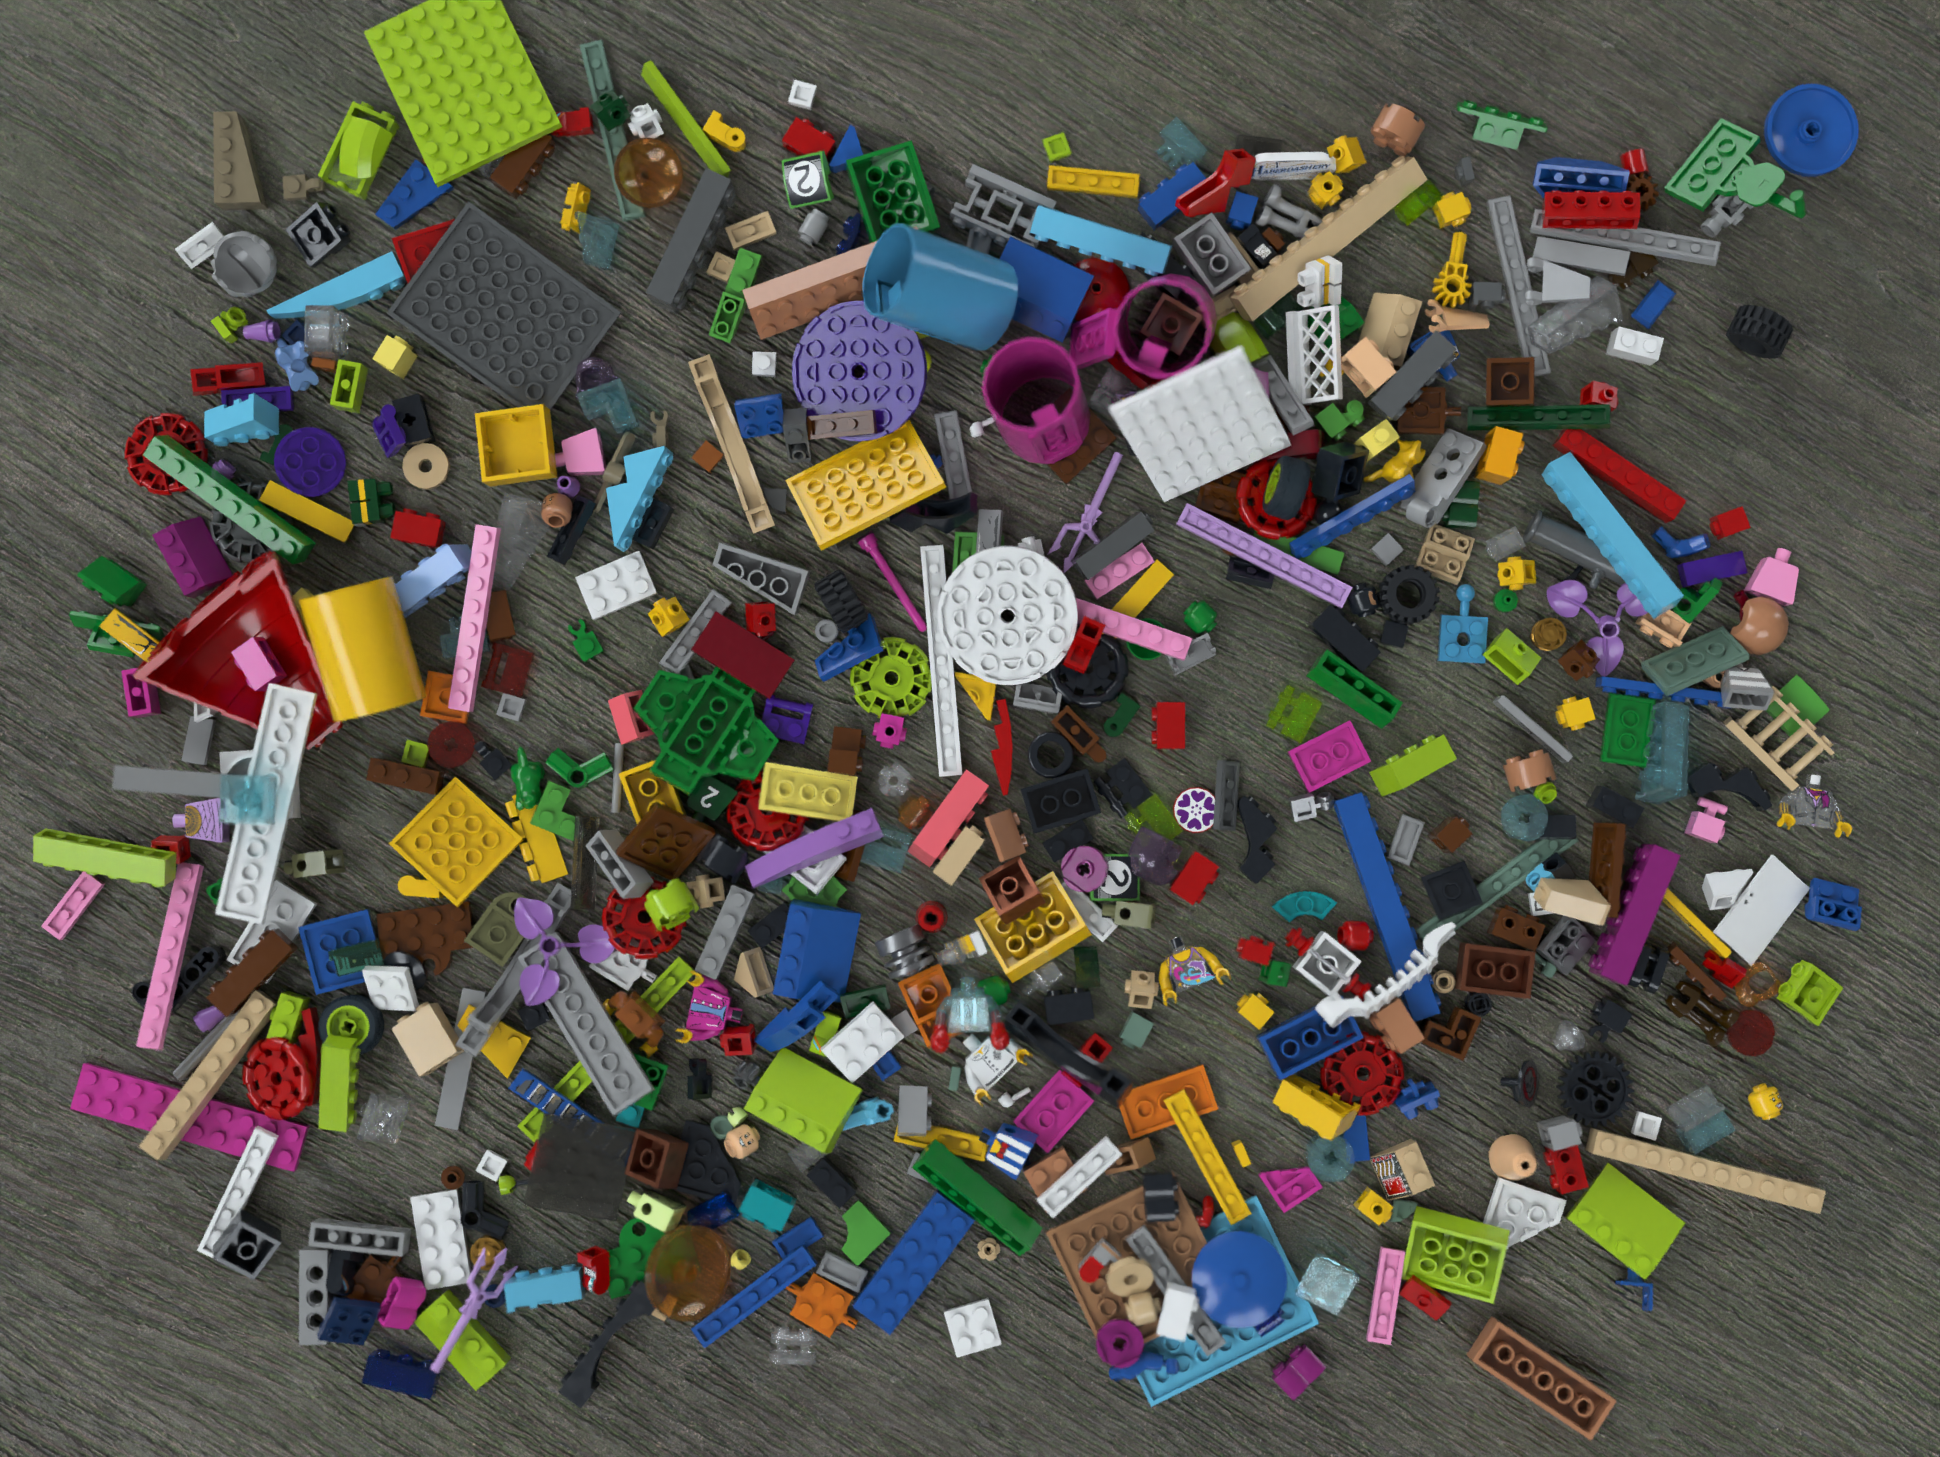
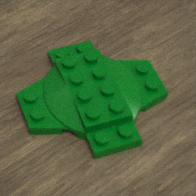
M718 667L714 669L711 675H703L702 678L695 680L688 679V676L658 670L634 707V711L658 737L661 753L651 766L649 772L689 796L700 779L719 773L755 781L779 743L774 734L755 716L754 705L751 699L756 691Z

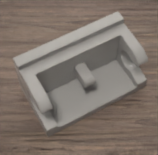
M1208 633L1192 640L1185 661L1164 655L1174 676L1216 655V648L1212 646Z
M1029 683L1016 684L1013 707L1058 715L1062 694L1058 692L1056 695L1051 687Z

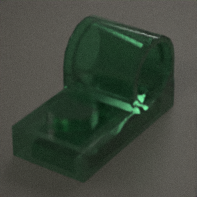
M1288 292L1256 318L1253 324L1268 340L1286 325V312L1303 311V308Z

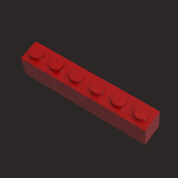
M1563 429L1552 447L1564 455L1571 452L1583 468L1665 523L1674 520L1687 501L1582 429Z

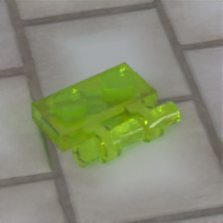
M1287 685L1284 691L1280 692L1276 707L1270 711L1266 726L1274 730L1278 722L1283 724L1284 726L1280 734L1301 744L1322 702L1303 692L1300 693L1298 699L1291 697L1295 688ZM1287 704L1293 706L1288 718L1282 715Z
M1156 794L1137 806V809L1142 814L1136 819L1132 812L1124 816L1128 822V828L1131 831L1134 830L1141 840L1139 843L1143 848L1146 847L1150 854L1158 850L1153 842L1157 838L1165 845L1183 832ZM1145 821L1148 822L1154 831L1150 835L1141 826Z

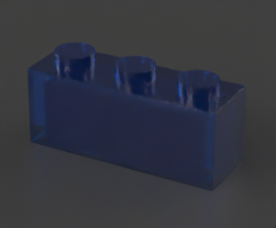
M377 1349V1351H373L368 1355L362 1384L425 1399H431L436 1394L441 1370L439 1373H436L430 1369L434 1361L422 1360L421 1362L413 1360V1356L406 1354L395 1356L385 1349Z

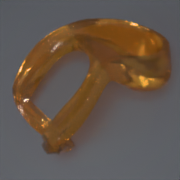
M1759 962L1747 968L1746 976L1735 985V993L1741 1004L1746 1007H1753L1760 1001L1767 1000L1776 995L1781 983L1767 964ZM1766 970L1772 977L1774 984L1764 993L1756 994L1750 989L1749 980L1753 975Z

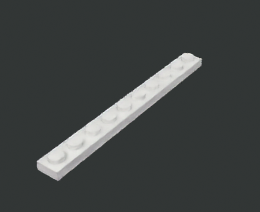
M943 545L922 546L920 549L939 777L962 775L953 657L943 643L938 625V605L946 584Z

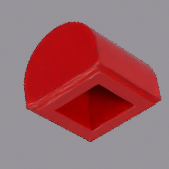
M1635 149L1620 156L1622 168L1630 171L1629 176L1632 174L1638 176L1640 173H1649L1644 149Z

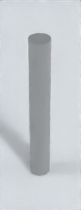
M615 743L612 813H621L622 782L619 773L623 772L624 744L621 745V743Z

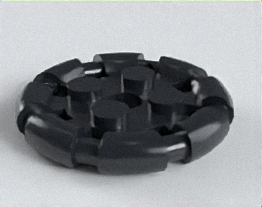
M1107 634L1101 635L1099 639L1101 641L1099 647L1096 646L1089 662L1093 665V672L1090 674H1082L1064 666L1061 662L1047 672V679L1051 681L1054 687L1052 690L1055 694L1061 693V699L1064 702L1079 705L1078 708L1084 709L1101 707L1102 703L1114 700L1123 690L1125 677H1128L1129 673L1127 655L1123 653L1122 645L1117 639ZM1113 652L1115 659L1109 661L1106 654ZM1110 672L1117 674L1113 681L1107 679ZM1065 675L1068 682L1062 683L1059 676ZM1075 687L1084 690L1082 697L1074 694ZM1101 687L1103 693L1097 696L1094 690Z

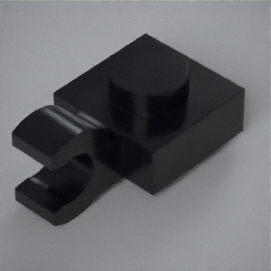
M480 740L473 746L484 757L480 765L494 781L513 766L499 748L492 752L483 740Z
M690 1058L689 1068L693 1075L687 1076V1099L712 1098V1075L706 1074L707 1060Z

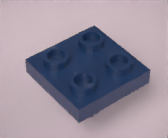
M334 1297L317 1333L318 1341L364 1345L381 1309L379 1302L354 1300L348 1297L347 1299L345 1297Z

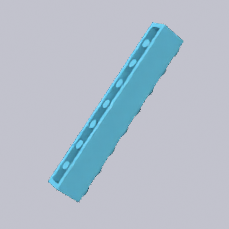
M1568 452L1550 462L1541 474L1546 484L1551 486L1558 495L1560 502L1565 504L1572 513L1574 520L1579 522L1586 531V535L1593 540L1600 549L1601 554L1614 567L1615 572L1622 577L1629 590L1642 603L1645 611L1650 613L1654 619L1674 608L1684 595L1572 453Z

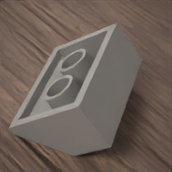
M1210 213L1173 239L1172 247L1184 264L1193 272L1192 275L1195 280L1205 287L1211 298L1228 290L1251 270L1213 213Z

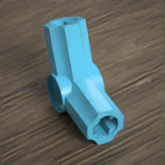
M879 1097L859 1102L858 1105H855L843 1131L864 1124L867 1126L889 1120L894 1112L892 1104H888L885 1100H880Z

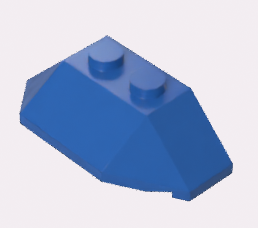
M1555 157L1537 162L1532 185L1543 199L1545 192L1554 190L1562 192H1575L1578 190L1585 192L1626 191L1630 171L1603 161Z

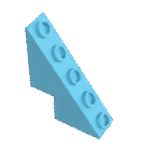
M665 446L623 456L627 483L606 488L614 546L623 552L631 546L632 537L636 529L641 526L642 517L646 509L652 504L653 495L662 484L663 475L673 461V452Z

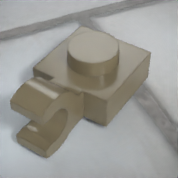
M305 174L282 176L283 195L286 201L309 199V192L325 191L324 182H320V178L308 180V176Z
M652 411L650 417L656 425V433L652 434L653 447L665 446L669 449L667 429L669 415L667 411H664L663 419L656 420V413Z

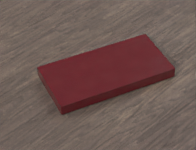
M717 611L691 649L693 653L769 700L795 662L793 658Z

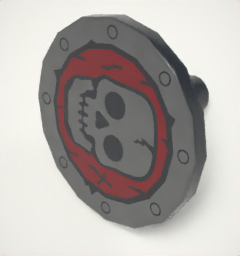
M1527 1060L1522 1064L1518 1078L1502 1077L1500 1081L1501 1086L1512 1087L1514 1101L1520 1102L1523 1107H1531L1534 1104L1539 1088L1536 1064L1533 1061Z

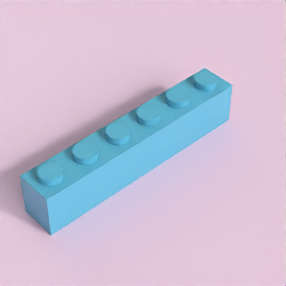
M1042 205L1037 206L1030 233L1036 234L1035 239L1048 242V239L1057 241L1056 245L1059 247L1070 249V246L1079 248V253L1092 256V252L1100 254V259L1111 263L1114 262V259L1123 261L1122 266L1134 270L1136 266L1145 268L1144 273L1158 276V273L1163 274L1165 272L1172 245Z

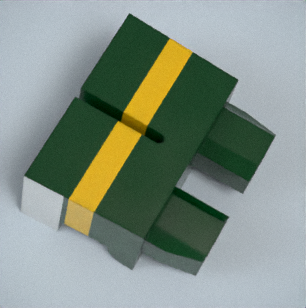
M377 479L347 481L349 500L352 502L350 509L353 525L363 527L368 524L385 523V519L395 516V505L393 503L383 504V496H391L394 493L391 482L378 481Z

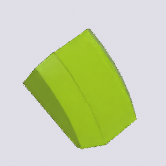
M350 115L340 147V173L355 178L373 177L393 134L370 120Z
M1232 312L1217 320L1214 338L1208 345L1214 357H1218L1240 346L1250 364L1268 356L1269 353L1250 322L1243 320L1239 313ZM1207 328V330H1206V332H1205V335H1204L1205 341H1206V337H1207L1208 328Z

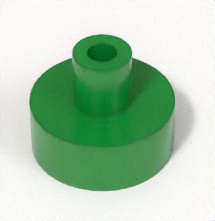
M1509 589L1500 590L1493 597L1495 609L1502 613L1514 610L1518 603L1517 595Z

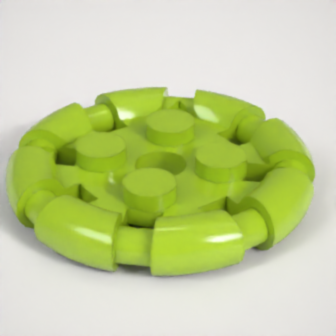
M885 637L881 643L883 649H887L888 656L880 658L879 654H876L851 667L850 685L854 688L856 694L854 698L866 712L878 715L877 718L881 717V713L898 717L907 714L911 716L926 703L925 698L928 692L931 693L932 690L931 671L928 665L929 659L916 644L911 645L905 642L906 639L899 637ZM901 650L909 653L906 660L898 656ZM866 662L873 664L869 672L863 669ZM919 665L921 673L914 675L912 667ZM889 672H895L898 675V681L894 685H889L885 682V676ZM869 681L871 690L864 692L862 684ZM914 685L920 688L917 696L910 693ZM877 697L885 701L882 707L875 704ZM903 699L905 706L896 708L894 701Z

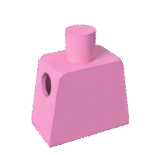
M597 428L561 441L563 452L555 454L556 468L566 466L567 473L571 476L604 474L607 466L600 432Z
M1778 548L1774 558L1766 557L1761 559L1744 592L1757 597L1771 598L1782 606L1792 605L1799 568L1788 564L1791 551Z

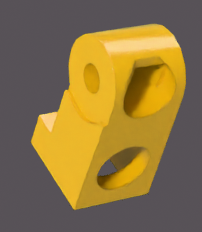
M713 110L702 129L705 135L732 152L742 151L746 146L744 132L739 128H731L723 123L722 114Z
M415 875L403 876L398 881L399 892L406 896L443 898L444 896L428 880L420 879Z

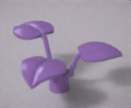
M1565 580L1548 587L1547 599L1557 614L1563 617H1575L1581 607L1597 623L1603 638L1599 636L1593 637L1586 645L1596 652L1600 661L1596 664L1595 668L1601 676L1606 677L1618 665L1624 651L1623 642L1617 636L1619 633L1617 622L1620 621L1622 609L1625 607L1629 615L1639 617L1648 612L1645 611L1636 595L1629 590L1626 583L1619 587L1616 594L1618 600L1622 603L1618 607L1616 616L1605 615L1601 618H1598L1583 604L1588 594L1581 582Z
M521 897L517 899L514 918L518 932L527 939H535L541 933L542 940L540 941L539 948L545 954L544 968L539 964H532L521 973L520 988L526 1005L541 1004L550 999L558 990L560 977L557 972L548 970L549 957L557 955L562 947H580L581 957L593 964L605 961L615 948L608 941L609 935L607 931L604 932L601 925L592 924L580 929L578 932L580 943H560L557 938L546 936L544 930L550 928L554 920L551 907L540 900ZM619 938L614 939L619 944Z

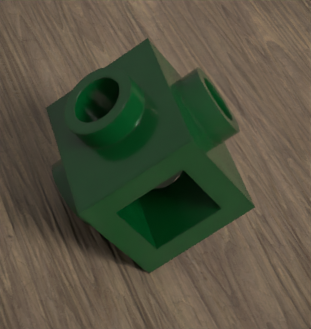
M613 90L603 93L595 103L590 105L597 118L608 131L623 125L627 118L631 116L627 110L629 104L622 94L617 96Z

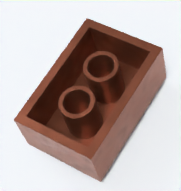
M1460 942L1455 989L1530 999L1535 952Z

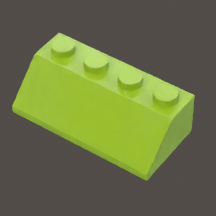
M448 1289L416 1318L414 1323L441 1351L463 1314L459 1309L464 1305ZM472 1318L447 1358L475 1391L490 1380L511 1359L478 1320Z

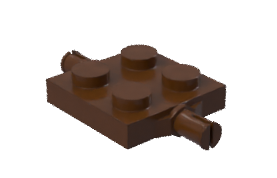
M1421 387L1420 389L1423 393L1412 404L1408 401L1404 405L1407 410L1397 419V433L1443 435L1446 417L1461 416V406H1447L1445 387Z
M371 1253L354 1276V1289L346 1297L354 1300L379 1302L381 1306L387 1296L392 1280L395 1277L407 1278L396 1267L404 1256L398 1257L397 1260H395L397 1256H392L389 1261H385Z

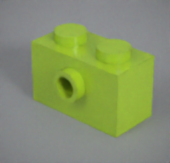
M1508 628L1494 638L1483 653L1486 659L1516 685L1526 679L1542 659Z
M291 991L282 992L277 1007H274L270 1014L272 1022L267 1038L284 1037L289 1039L291 1044L296 1043L303 1024L301 1011L308 1009L311 998Z

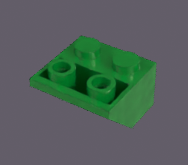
M100 556L77 574L83 580L82 585L91 591L96 590L102 594L101 598L112 605L116 604L119 607H122V605L132 607L147 586L145 582L111 558Z
M633 1053L655 1089L634 1104L652 1111L658 1102L669 1066Z

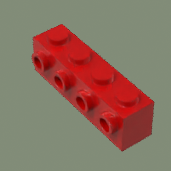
M1554 190L1545 192L1543 199L1542 228L1637 229L1640 220V193H1633L1632 191L1585 192L1578 190L1575 192H1562Z

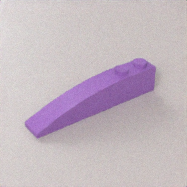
M871 808L798 838L751 862L745 868L751 885L755 888L880 839L884 835L878 819Z

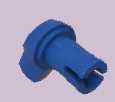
M1660 526L1659 530L1657 529L1651 535L1665 549V555L1669 558H1681L1710 548V540L1706 533L1687 539L1675 540L1663 526Z

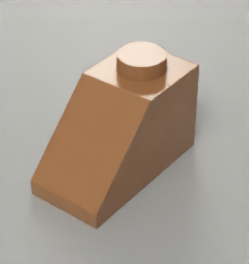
M1149 1137L1117 1145V1149L1123 1155L1104 1172L1105 1175L1139 1169L1154 1161L1156 1157Z

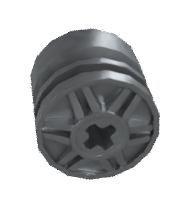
M919 923L875 942L880 957L892 956V960L884 965L885 969L894 965L897 968L888 973L890 979L914 974L934 961L933 955L924 958L921 956L922 953L930 950L929 946L920 948L917 946V943L925 938Z

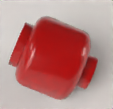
M1345 921L1337 931L1338 943L1348 951H1364L1374 939L1373 930L1370 929L1365 921Z

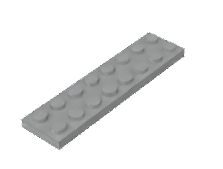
M554 932L550 935L557 938L560 943H565L559 932ZM540 943L518 957L524 969L532 964H539L544 968L545 954L540 951ZM562 947L557 955L549 957L548 970L558 973L560 984L556 993L545 1001V1004L612 1115L616 1116L655 1089L568 947Z

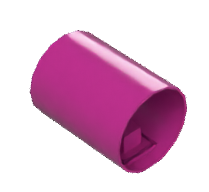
M1173 273L1153 277L1129 293L1117 311L1114 333L1117 348L1124 357V361L1132 368L1157 378L1168 379L1170 376L1183 373L1197 363L1214 338L1217 324L1214 301L1205 287L1190 277ZM1162 282L1178 285L1197 298L1205 311L1208 326L1205 346L1200 353L1188 361L1174 364L1166 363L1165 360L1172 343L1150 335L1145 340L1141 351L1138 349L1130 336L1128 315L1131 302L1144 286Z
M1025 338L1009 343L994 355L985 370L983 392L987 407L999 432L1012 452L1028 462L1052 464L1075 453L1088 434L1091 415L1075 364L1065 350L1047 339ZM1040 378L1060 379L1075 388L1074 398L1065 413L1060 417L1053 403L1031 414L1036 428L1015 427L1002 420L1004 406L1010 396L1026 382Z

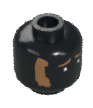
M1366 582L1352 585L1353 590L1350 591L1347 597L1351 613L1358 615V618L1375 614L1376 609L1380 606L1376 588L1371 585L1367 586Z

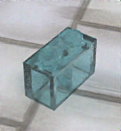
M1713 1107L1675 1131L1686 1150L1697 1154L1736 1130L1724 1110Z

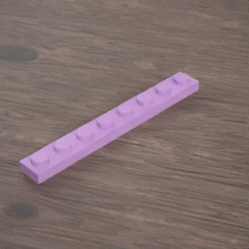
M1188 503L1176 523L1177 526L1339 608L1343 607L1353 588Z

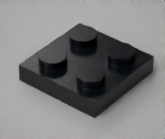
M1465 861L1421 877L1422 884L1439 922L1483 905V901Z

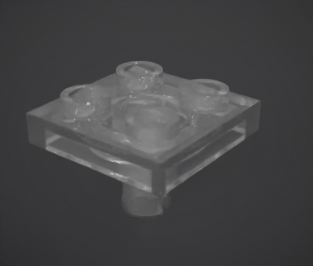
M371 1093L369 1102L365 1103L360 1109V1115L363 1117L357 1139L363 1142L397 1144L411 1099L402 1096Z

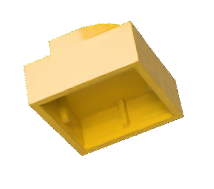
M544 404L475 413L481 478L484 484L491 487L557 478L551 413L548 407Z

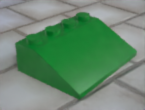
M912 140L846 160L848 178L870 243L878 241L886 230L897 224L917 227L918 230L927 233L940 229V224Z

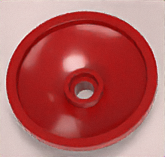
M1088 258L1076 263L1075 267L1094 275V278L1075 320L1077 322L1108 308L1118 310L1130 293L1129 283L1124 272L1116 264L1100 258ZM1098 285L1101 290L1095 292L1092 290V287Z

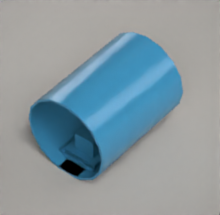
M897 224L886 230L875 244L866 265L862 290L865 309L872 316L977 351L987 350L996 344L1007 330L1014 314L1018 297V279L1014 267L1007 261L905 224Z

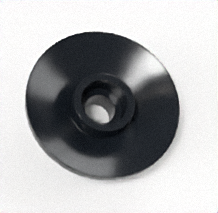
M394 951L385 957L382 966L409 968L415 991L425 984L427 978L426 970L415 956L403 951Z

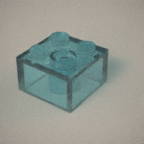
M221 775L219 823L275 824L277 777Z

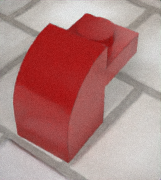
M1084 616L1063 665L1084 674L1106 625Z
M1094 1033L1078 1050L1102 1063L1113 1047ZM1064 1070L1061 1072L1063 1076L1078 1088L1083 1085Z

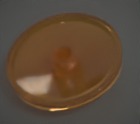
M690 1224L670 1230L656 1243L647 1262L645 1283L649 1299L657 1311L670 1319L689 1322L706 1316L716 1308L727 1290L731 1272L730 1257L723 1240L711 1229Z

